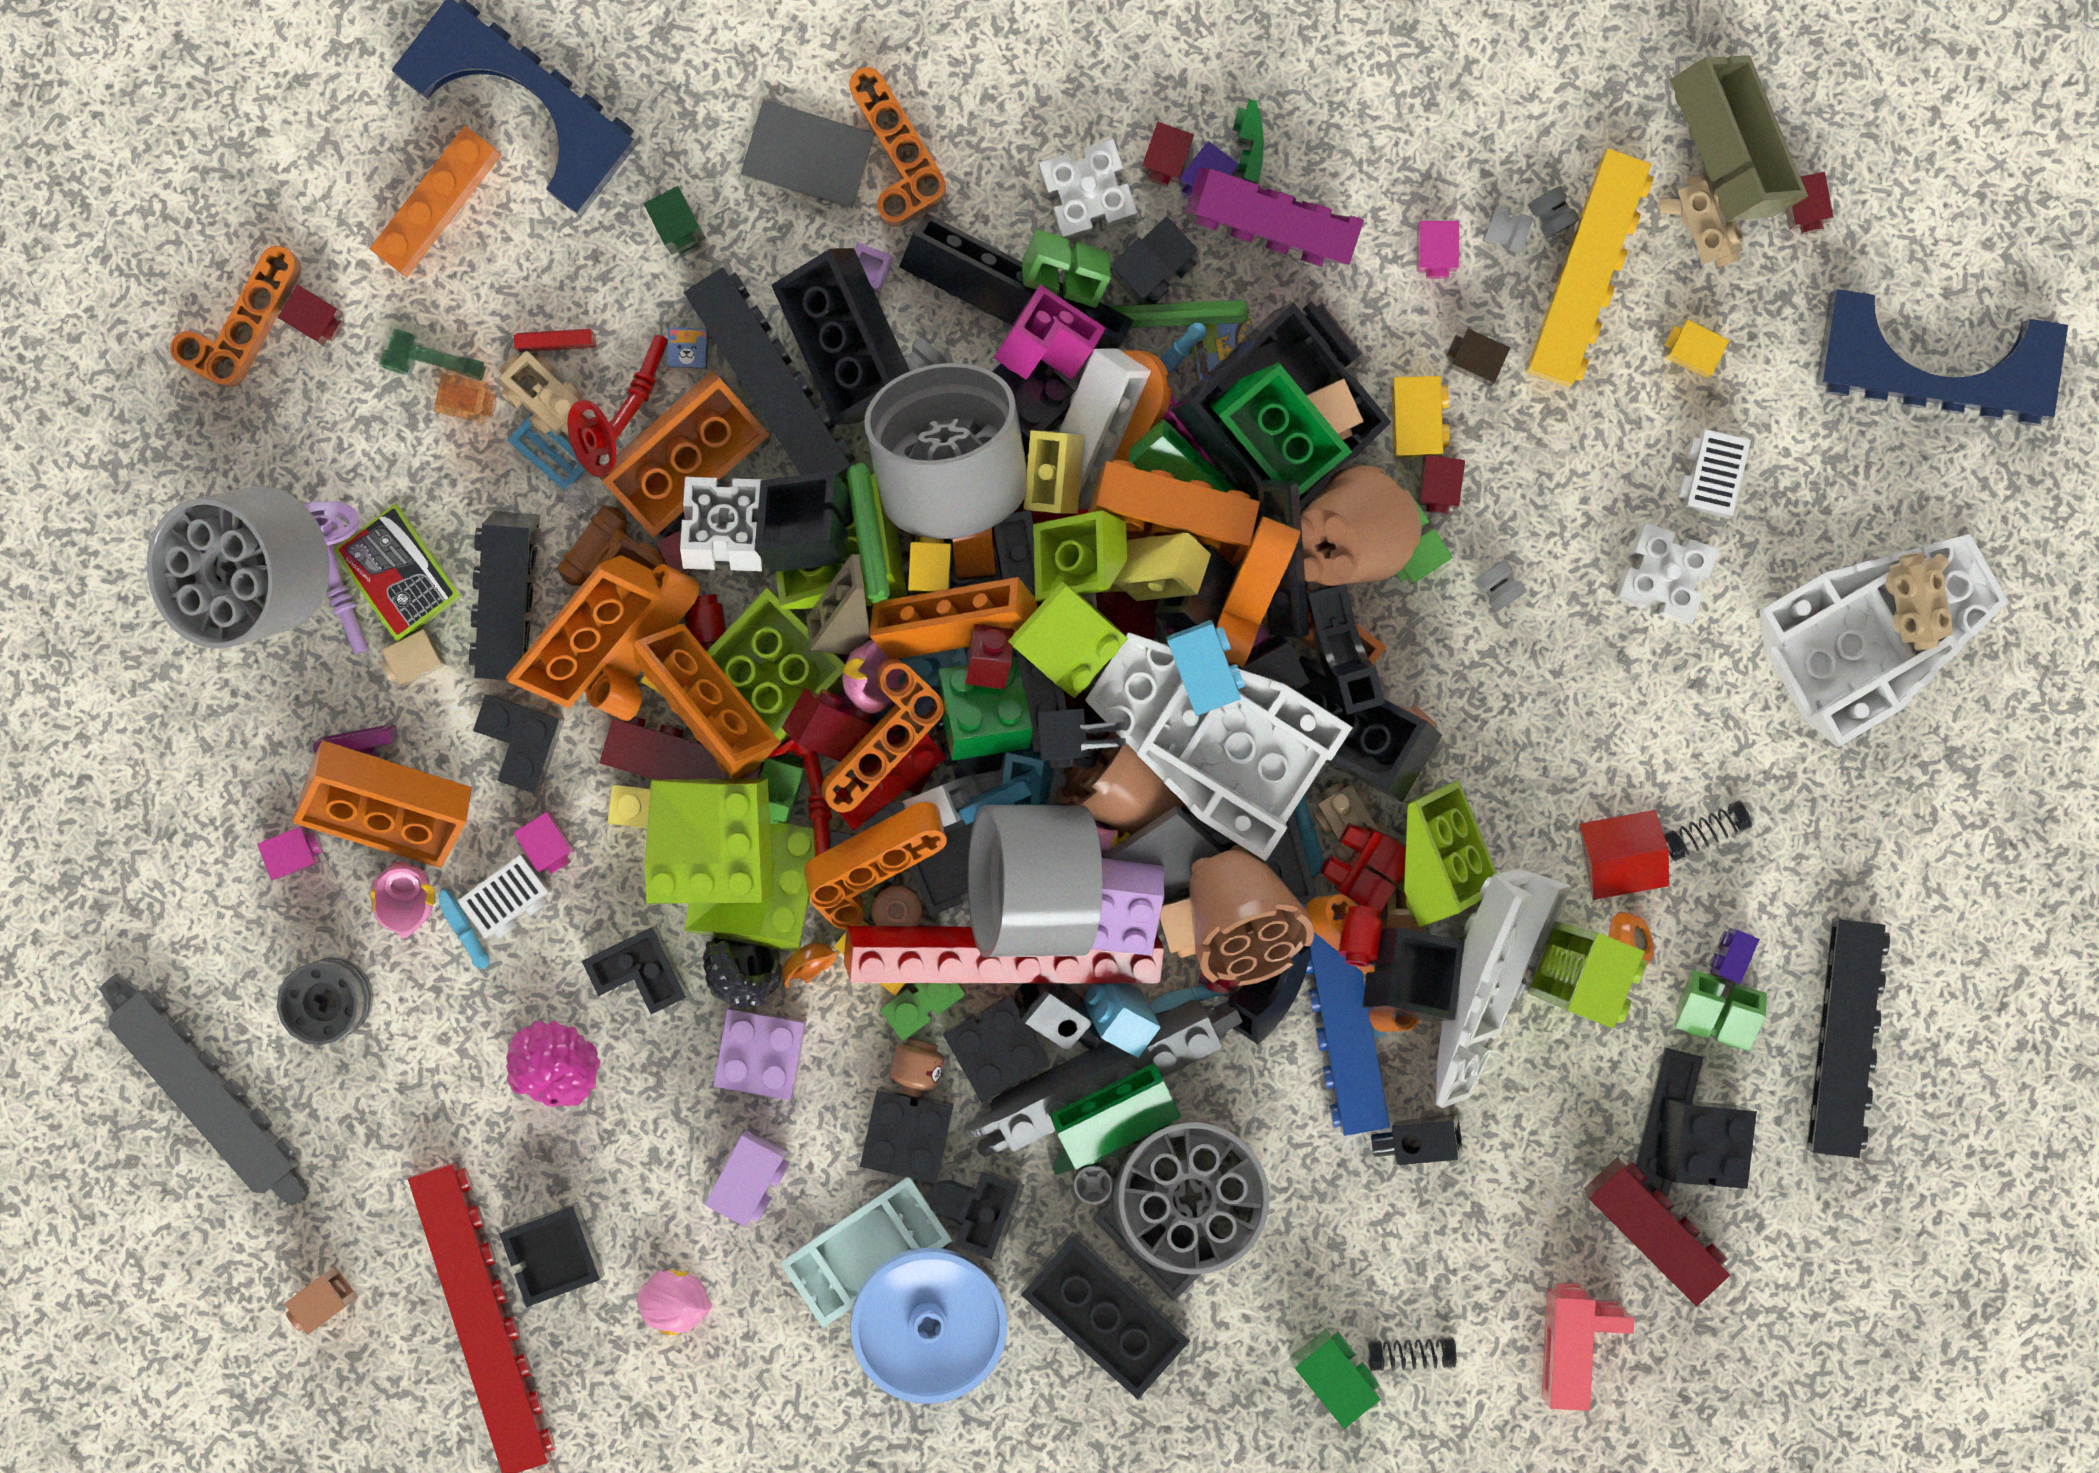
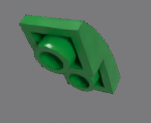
M1249 99L1246 109L1238 108L1232 130L1240 132L1237 140L1238 143L1252 146L1251 151L1243 149L1237 172L1244 174L1243 180L1258 184L1263 162V126L1257 102Z

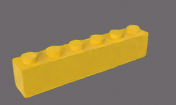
M1609 148L1602 154L1526 368V373L1568 388L1574 384L1575 380L1582 381L1589 363V359L1583 357L1588 343L1595 344L1602 326L1601 322L1596 321L1601 306L1604 308L1609 306L1615 286L1609 284L1614 270L1621 271L1627 256L1628 249L1622 248L1627 233L1634 234L1641 213L1636 212L1635 209L1640 197L1646 199L1654 176L1648 175L1651 163Z

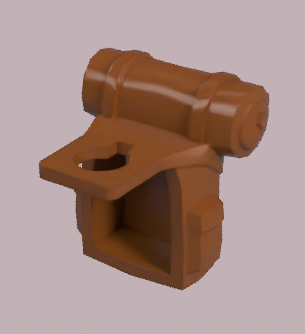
M603 504L597 514H593L590 518L591 522L570 551H566L563 555L564 559L556 569L562 580L566 583L581 587L599 564L619 555L635 561L652 571L661 564H667L661 552L651 546V544L644 540L637 543L624 531L629 523L626 519L627 517L620 509Z

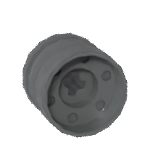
M327 957L298 967L285 978L278 991L277 1011L281 1024L291 1036L305 1044L321 1046L338 1041L364 1025L372 1011L374 994L369 978L359 966L344 958ZM332 991L331 998L337 1000V1003L327 1007L328 1000L322 996Z

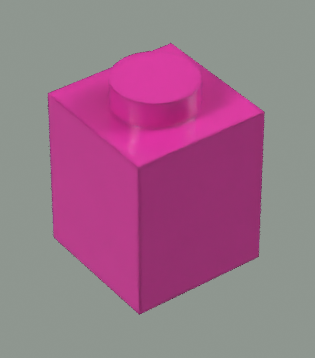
M1420 221L1417 225V272H1426L1427 279L1449 278V272H1456L1459 268V221Z
M545 812L513 832L537 872L548 869L550 874H553L571 863L567 856L575 852L551 812Z
M304 826L257 843L271 880L280 879L321 863L318 854L323 853L320 839L315 831L309 832L308 828Z

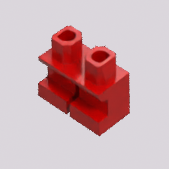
M1348 823L1339 841L1355 851L1347 863L1330 854L1320 872L1334 884L1339 893L1349 897L1361 906L1377 909L1381 913L1396 886L1390 880L1367 868L1366 865L1371 866L1399 883L1405 873L1406 845L1371 826L1365 829L1364 827Z

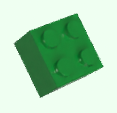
M1012 657L1004 689L965 684L966 665L939 669L937 694L942 699L944 705L942 717L952 760L1030 748L1033 727L1017 657Z
M1325 1328L1290 1356V1359L1296 1371L1342 1428L1345 1429L1381 1400L1376 1391L1380 1384L1363 1361L1357 1366L1352 1361L1355 1353L1344 1337L1338 1331L1331 1335Z

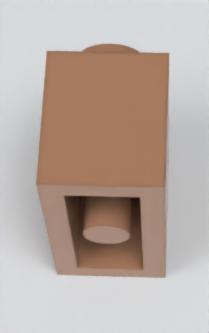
M334 1266L284 1303L288 1309L286 1316L298 1331L303 1329L309 1335L357 1299L358 1296L336 1266Z

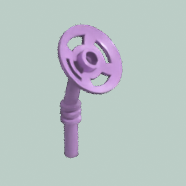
M315 501L303 504L319 524L326 541L329 555V592L327 596L332 598L330 601L331 606H336L333 612L334 614H339L354 655L366 652L369 648L353 610L356 604L355 602H350L353 596L352 594H347L350 589L349 586H344L331 546L355 533L359 526L358 513L353 507L337 501ZM338 516L346 519L350 525L344 527V523L338 518ZM332 525L337 527L338 529L333 530Z

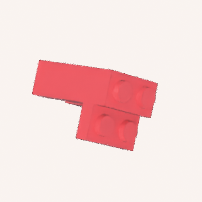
M1559 1282L1557 1283V1289H1547L1541 1398L1550 1409L1590 1411L1594 1332L1634 1334V1317L1623 1306H1619V1302L1595 1300L1586 1289L1580 1288V1284Z

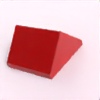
M1656 810L1579 824L1593 900L1670 886L1669 849Z

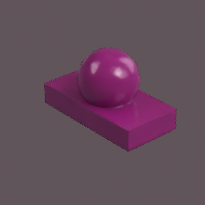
M392 723L321 737L314 742L313 750L314 754H316L323 740L379 757L375 747L392 744L399 737L396 724L393 725Z

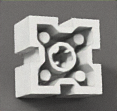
M1114 139L1084 148V159L1071 162L1069 153L1039 162V171L1048 199L1055 196L1059 198L1060 205L1053 207V214L1060 236L1069 239V241L1092 234L1093 227L1091 223L1104 220L1108 229L1136 220L1137 210L1128 183L1118 186L1116 177L1122 175L1123 167Z
M685 477L683 500L685 520H682L680 544L683 569L715 570V561H729L730 570L762 571L763 560L754 550L761 479H732V487H718L717 478Z
M1644 523L1639 526L1629 555L1638 558L1635 568L1628 567L1623 570L1613 598L1642 609L1649 607L1650 602L1660 605L1657 612L1658 615L1685 625L1691 624L1695 619L1703 597V593L1695 591L1698 580L1704 581L1710 578L1720 549L1692 539L1683 541L1682 546L1672 543L1676 533Z

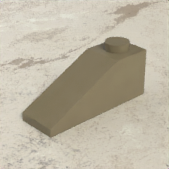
M852 554L807 615L810 651L850 655L854 649L868 641L871 620L867 618L859 555Z

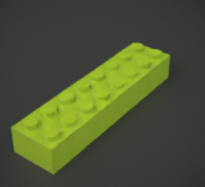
M1556 921L1528 994L1614 1029L1617 1021L1623 1023L1628 1015L1632 1000L1628 999L1627 995L1632 983L1639 984L1644 974L1647 961L1643 960L1642 957L1645 951L1598 932Z

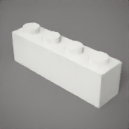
M1119 349L1093 350L1092 355H1090L1085 363V371L1079 386L1071 396L1070 407L1063 424L1057 430L1060 433L1084 435L1078 510L1089 509L1100 471L1106 461H1113L1151 370Z

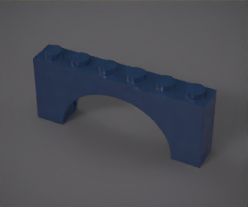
M445 0L392 68V72L427 100L434 92L448 82L471 75H492L506 78L531 91L547 107L558 134V163L553 178L546 190L581 218L637 146L636 141L631 137L634 130L618 117H615L611 122L600 112L604 107L587 93L582 98L569 89L573 83L560 72L554 69L549 74L541 68L539 64L542 59L529 48L523 46L519 51L511 45L508 40L512 36L494 22L489 27L477 18L481 12L468 1L460 0L457 3L454 0Z
M1836 289L1829 296L1816 385L1825 386V393L1831 395L1849 396L1850 390L1864 392V399L1870 401L1887 402L1888 396L1903 398L1902 405L1908 407L1926 408V403L1929 402L1942 404L1941 411L1947 413L1964 414L1965 408L1980 410L1979 417L2003 420V414L2018 416V423L2041 426L2042 420L2055 417L2068 325L2028 319L2021 323L2019 334L2011 350L1994 367L1973 376L1945 377L1922 371L1904 361L1893 351L1884 339L1877 323L1875 295Z

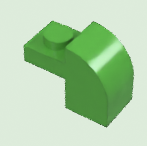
M785 753L765 759L760 778H768L770 823L772 824L779 822L789 824L805 774V766L801 757Z

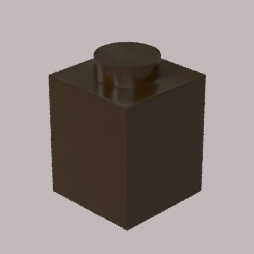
M1467 329L1462 337L1455 335L1446 354V356L1452 358L1448 368L1491 387L1496 382L1511 347L1471 329Z

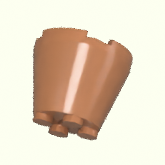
M1350 466L1335 473L1326 487L1301 513L1305 580L1328 586L1370 583L1385 580L1404 569L1411 559L1415 548L1419 546L1421 539L1419 511L1408 489L1403 491L1395 481L1383 474L1382 469L1373 466Z
M1105 731V732H1097V733H1099L1100 735H1106V731ZM1108 731L1109 736L1104 739H1117L1121 737L1115 731ZM1090 733L1086 735V739L1102 740ZM1127 743V746L1101 748L1102 751L1099 754L1096 765L1091 769H1082L1075 765L1073 767H1065L1063 771L1068 774L1065 787H1061L1056 792L1057 800L1062 805H1084L1090 810L1095 821L1123 832H1128L1131 835L1176 805L1181 809L1187 808V805L1169 789L1164 781Z
M1237 844L1229 851L1217 854L1211 858H1201L1193 863L1191 866L1193 874L1189 881L1195 954L1201 971L1208 980L1212 982L1218 979L1236 980L1238 986L1258 983L1290 968L1293 965L1291 958L1303 946H1311L1314 938V927L1306 909L1266 861Z

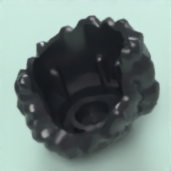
M716 937L712 938L711 942H706V949L703 953V969L706 973L705 979L711 994L731 1006H738L740 1008L764 1005L768 995L778 988L781 981L782 966L779 962V950Z

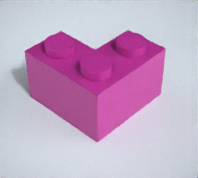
M1040 285L1019 314L993 358L1024 379L1029 377L1041 359L1055 370L1073 379L1094 350L1106 328Z

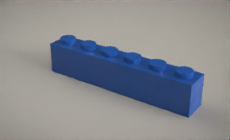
M1314 932L1313 942L1311 946H1308L1310 948V955L1306 974L1313 973L1315 989L1309 990V998L1312 1012H1320L1322 1027L1315 1028L1319 1051L1327 1050L1329 1066L1322 1067L1325 1086L1327 1090L1334 1089L1336 1104L1329 1105L1333 1128L1340 1127L1341 1133L1344 1136L1390 1128L1374 1034L1369 1020V1009L1362 1007L1365 991L1363 973L1356 966L1346 964V958L1340 956L1337 950Z

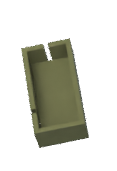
M1750 55L1729 56L1728 58L1725 56L1705 57L1670 79L1675 91L1676 102L1682 108L1688 122L1690 136L1696 143L1703 159L1705 173L1712 182H1717L1718 188L1715 189L1718 196V204L1721 211L1725 214L1727 221L1774 217L1808 197Z

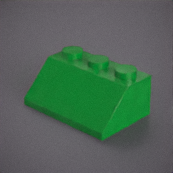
M1279 362L1238 380L1210 404L1212 409L1271 480L1298 482L1299 496L1352 453L1346 443Z

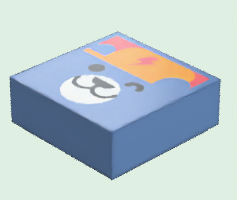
M668 327L667 367L707 369L708 330Z

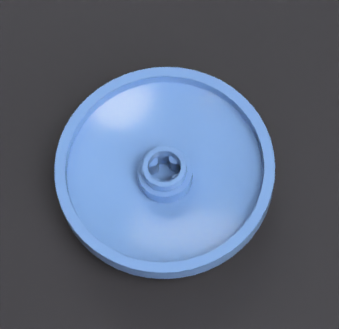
M920 1248L893 1256L878 1266L867 1277L854 1300L851 1311L850 1332L854 1352L860 1366L870 1380L879 1388L904 1401L935 1404L950 1401L967 1394L990 1375L997 1365L1005 1346L1007 1315L999 1289L993 1279L980 1265L970 1258L951 1250Z

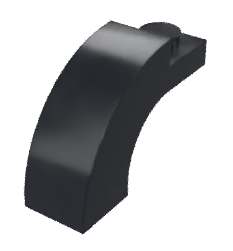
M1346 584L1325 586L1307 591L1306 597L1313 624L1311 632L1329 686L1341 709L1348 715L1385 704L1376 666L1369 660L1358 634Z
M1303 946L1291 958L1293 965L1287 970L1267 980L1243 985L1235 994L1228 998L1229 1006L1237 1008L1243 1021L1235 1026L1234 1030L1258 1045L1276 1028L1290 1009L1301 988L1309 962V947Z

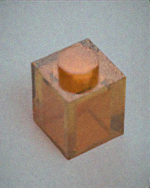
M442 373L433 412L438 415L484 424L486 416H493L497 395L491 393L492 386L488 383Z

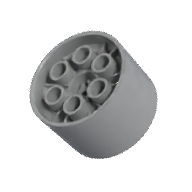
M934 364L909 371L886 384L871 400L864 420L866 436L882 508L888 518L899 528L914 535L927 538L950 539L965 537L985 531L999 524L1019 507L1027 490V463L1015 398L1009 385L1000 376L985 368L970 364Z
M252 486L189 500L167 512L156 526L149 543L147 577L153 600L159 612L175 632L196 645L220 649L289 631L306 622L316 612L324 598L329 581V555L319 524L311 512L298 499L278 488ZM232 514H234V515L236 516V519H235L233 528H232ZM217 557L219 559L217 569L214 570V562ZM216 576H220V578H221V583H220V581L217 579ZM254 601L263 608L262 612H260Z
M983 805L979 809L970 838L967 884L972 933L976 946L982 956H1085L1090 952L1095 942L1100 922L1103 876L1098 831L1093 815L1086 806Z
M1189 1122L1175 1124L1155 1131L1140 1140L1123 1159L1113 1185V1212L1122 1237L1129 1247L1143 1260L1165 1271L1182 1274H1206L1232 1265L1242 1258L1258 1240L1267 1220L1269 1210L1268 1182L1264 1169L1255 1153L1235 1134L1224 1128L1207 1123ZM1184 1136L1186 1160L1179 1161L1169 1139ZM1199 1149L1210 1151L1214 1159L1212 1167L1206 1172L1198 1170L1193 1163V1156ZM1230 1152L1239 1163L1222 1174L1217 1169ZM1161 1158H1167L1175 1165V1175L1169 1181H1162L1155 1174V1164ZM1133 1173L1154 1182L1155 1185L1152 1191L1129 1189ZM1228 1177L1236 1179L1241 1186L1240 1195L1232 1201L1225 1199L1220 1189L1222 1182ZM1195 1179L1201 1181V1183L1196 1184ZM1185 1180L1190 1191L1198 1193L1200 1196V1200L1194 1202V1217L1189 1206L1181 1204L1179 1197L1185 1195ZM1206 1188L1210 1192V1201L1207 1200ZM1151 1196L1160 1198L1164 1203L1163 1215L1155 1220L1148 1218L1143 1209L1145 1201ZM1230 1205L1249 1207L1250 1211L1247 1221L1244 1222L1228 1213ZM1204 1207H1207L1208 1209H1207V1210L1205 1211V1213L1203 1214V1210H1202V1209H1203ZM1216 1216L1225 1217L1230 1224L1228 1235L1222 1239L1215 1238L1210 1232V1222ZM1160 1223L1166 1230L1155 1245L1150 1247L1141 1236ZM1179 1225L1188 1227L1192 1234V1240L1185 1248L1176 1247L1171 1240L1173 1229ZM1205 1236L1213 1257L1199 1261L1198 1237Z

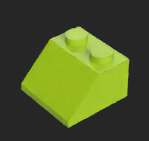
M1103 510L1033 524L1035 601L1039 603L1044 602L1062 581L1079 595L1108 590L1127 562L1126 522Z
M1062 581L1008 642L1056 685L1076 698L1091 683L1094 676L1118 653L1128 638L1098 609Z

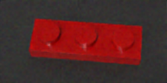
M926 733L857 807L848 812L838 813L854 831L946 759V757ZM878 760L863 772H872L877 767ZM857 777L853 779L858 786L863 782ZM842 787L835 793L836 797L840 796L843 799L849 795L846 787Z

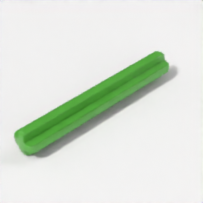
M1244 300L1109 306L1134 320L1130 328L1190 326L1198 322L1203 325L1245 323L1249 314V308Z
M858 462L856 465L848 467L846 472L866 596L870 598L871 602L878 603L880 600L888 599L890 592L870 470L866 467L865 463Z

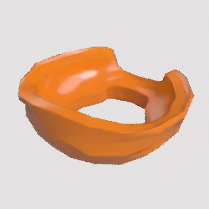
M1618 912L1612 918L1608 937L1637 948L1634 930L1635 927L1640 928L1646 937L1647 943L1643 950L1645 952L1642 959L1647 961L1648 965L1654 955V944L1646 921L1629 912Z
M813 942L798 949L782 966V978L785 988H789V981L800 978L805 983H809L815 976L833 965L838 952L833 951L829 945L820 942Z

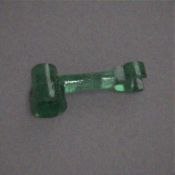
M393 329L387 350H382L378 366L383 369L408 375L412 361L416 360L432 364L433 366L436 365L440 368L443 367L444 369L482 381L486 369L484 362L462 356L458 357L414 344L415 335L398 329Z

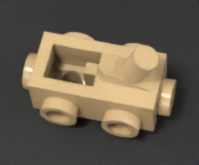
M1706 173L1689 178L1690 186L1678 190L1680 199H1661L1659 205L1661 214L1682 215L1681 219L1684 226L1691 228L1703 264L1716 261L1719 268L1740 260L1738 252L1743 251L1741 246L1743 242L1741 227L1737 221H1727L1725 214L1721 211L1718 204V196L1715 191L1718 188L1717 182H1712Z
M526 350L520 357L516 354L511 356L499 370L502 373L499 381L504 387L500 394L514 408L517 409L522 404L533 415L528 419L529 422L544 436L549 431L556 437L562 431L568 435L567 419L569 410L575 402L583 398L582 394L568 381L561 384L552 375L555 369L540 354L533 357ZM526 377L532 378L535 381L533 389H523L520 385L522 379Z
M1923 553L1902 555L1899 557L1900 563L1889 566L1890 573L1886 578L1887 590L1890 594L1894 595L1897 609L1893 615L1894 629L1901 633L1902 643L1914 642L1915 650L1937 647L1938 640L1953 634L1952 618L1945 591V578L1942 573L1949 565V560L1942 554H1937L1934 558L1924 559Z
M1337 782L1319 793L1323 800L1316 803L1320 811L1315 813L1314 817L1325 835L1331 831L1333 832L1339 843L1333 849L1340 860L1347 863L1355 851L1339 841L1348 823L1364 827L1365 829L1371 826L1390 836L1381 820L1374 823L1367 810L1373 806L1361 787L1355 790L1352 784L1342 787L1341 783ZM1366 865L1367 868H1369V869H1371V870H1375V869L1372 868L1371 866Z

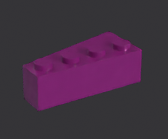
M1199 168L1184 212L1196 216L1194 224L1215 231L1218 224L1231 228L1230 236L1252 243L1254 237L1266 240L1265 248L1287 255L1289 249L1302 253L1301 261L1323 267L1324 261L1350 265L1364 219L1352 215H1336L1331 213L1332 209L1305 201L1301 203L1296 201L1294 196L1271 189L1264 190L1258 184L1213 169Z

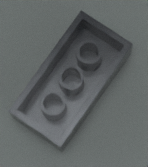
M831 248L771 286L834 425L854 424L865 420V414L871 400L886 384L909 372L910 369L855 249Z
M1301 655L1298 660L1310 682L1302 686L1300 694L1353 727L1331 761L1327 759L1326 762L1403 803L1442 734L1428 721L1384 699L1385 704L1347 715L1338 704L1322 666Z
M1073 1231L1021 1288V1296L1137 1400L1190 1342L1189 1335Z

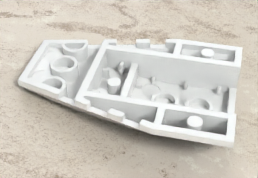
M1967 534L1913 550L1892 554L1887 557L1825 572L1759 611L1764 650L1801 716L1831 743L1839 747L1904 709L1912 700L1911 698L1922 687H1925L1949 660H1952L1958 654L1961 647L1971 637L1975 636L2008 603V599L1971 534ZM1911 553H1923V559L1934 558L1937 554H1942L1949 560V565L1942 573L1945 578V591L1952 618L1953 634L1938 640L1937 647L1924 650H1915L1914 642L1902 643L1901 633L1897 632L1893 626V615L1897 611L1894 595L1888 592L1886 587V578L1890 573L1889 566L1900 563V556Z
M1128 632L1126 635L1128 640L1110 660L1085 701L1106 723L1125 722V730H1117L1115 732L1121 738H1126V743L1164 781L1169 789L1187 805L1199 820L1266 861L1286 831V822L1326 760L1331 761L1353 727L1286 684L1241 669L1239 671L1245 687L1238 689L1241 699L1196 716L1170 647Z
M1521 869L1494 874L1493 877H1489L1483 884L1479 894L1482 902L1478 912H1474L1469 917L1464 928V934L1467 937L1464 944L1455 1020L1442 1021L1437 1061V1106L1444 1108L1469 1098L1492 1053L1485 1046L1489 1038L1502 1033L1508 1021L1505 1018L1514 998L1519 1000L1526 986L1521 981L1528 965L1535 968L1571 885Z

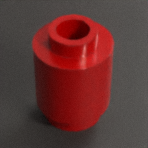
M717 594L697 596L694 604L685 614L687 629L705 651H708L726 632L722 603H718Z
M1350 906L1348 915L1343 916L1338 954L1346 958V964L1367 967L1369 966V961L1378 959L1383 921L1379 919V910L1365 906Z

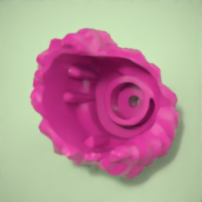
M534 1021L530 1028L524 1027L521 1032L516 1031L512 1037V1042L508 1044L509 1050L506 1056L507 1082L511 1090L516 1094H528L533 1100L543 1102L546 1106L555 1107L563 1105L569 1107L571 1105L579 1106L590 1095V1090L596 1086V1074L601 1062L597 1057V1049L590 1041H585L583 1035H579L577 1029L573 1026L560 1025L556 1021H551L548 1025L543 1021Z

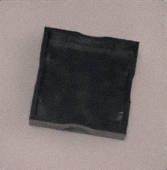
M1293 302L1274 310L1170 410L1236 490L1248 494L1252 500L1259 501L1257 482L1264 479L1271 480V478L1212 409L1210 404L1238 380L1278 362L1305 395L1345 379L1364 422L1351 427L1353 435L1343 440L1352 453L1299 496L1301 512L1326 487L1334 473L1345 463L1356 458L1391 421L1358 380L1346 372L1339 364L1327 342Z

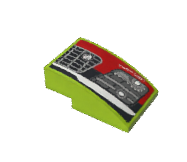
M397 503L334 548L337 556L368 603L397 642L411 636L463 597V594L443 569V565Z

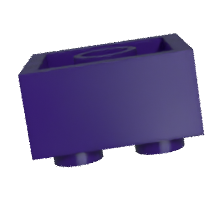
M1729 928L1728 932L1724 931L1719 940V944L1722 945L1719 954L1714 953L1709 964L1712 967L1711 973L1741 984L1760 939L1733 928Z

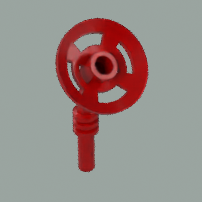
M654 335L640 371L634 373V380L630 382V387L627 389L628 398L610 422H608L601 409L591 401L580 400L571 406L567 419L569 440L578 461L593 476L602 477L612 472L616 463V439L643 402H648L649 395L653 391L652 387L656 383L654 379L655 373L668 344V339L664 336ZM586 409H590L596 417L588 419L583 413ZM608 454L609 462L606 465L600 464V457Z
M789 737L773 750L767 758L780 756L794 751L797 756L802 755L811 792V796L808 797V803L810 804L808 811L811 812L809 813V820L813 821L814 857L830 849L828 821L832 819V813L830 812L832 808L822 796L821 787L824 779L818 753L796 744Z

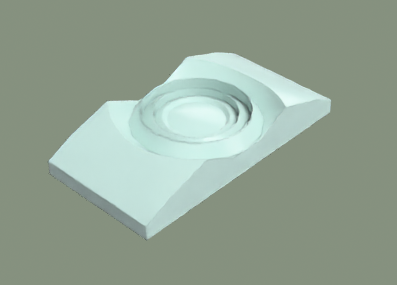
M905 1177L783 1259L780 1265L822 1328H824L852 1309L862 1284L882 1263L893 1256L913 1249H941L953 1241L937 1215L930 1209L928 1202L912 1178Z

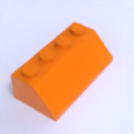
M712 370L616 455V463L612 472L599 478L654 538L684 512L685 477L717 478L718 482L770 434Z
M1124 460L1106 461L1100 471L1087 513L1103 510L1125 521L1127 539L1173 535L1178 532L1189 533L1195 536L1201 545H1211L1233 567L1237 565L1248 550L1260 504L1259 501L1250 499L1248 494L1235 490H1230L1227 493L1214 490L1210 484L1199 480H1191L1189 483L1174 479L1171 473L1162 470H1152L1150 473L1135 469L1136 466L1133 463Z
M622 555L599 564L506 676L507 682L570 709L662 600L663 597L652 570Z
M683 623L639 639L633 644L634 661L642 669L645 677L655 685L668 701L670 708L681 717L693 732L696 740L703 744L716 760L719 768L732 781L755 771L781 743Z
M322 740L311 762L292 823L442 869L466 824L472 787Z

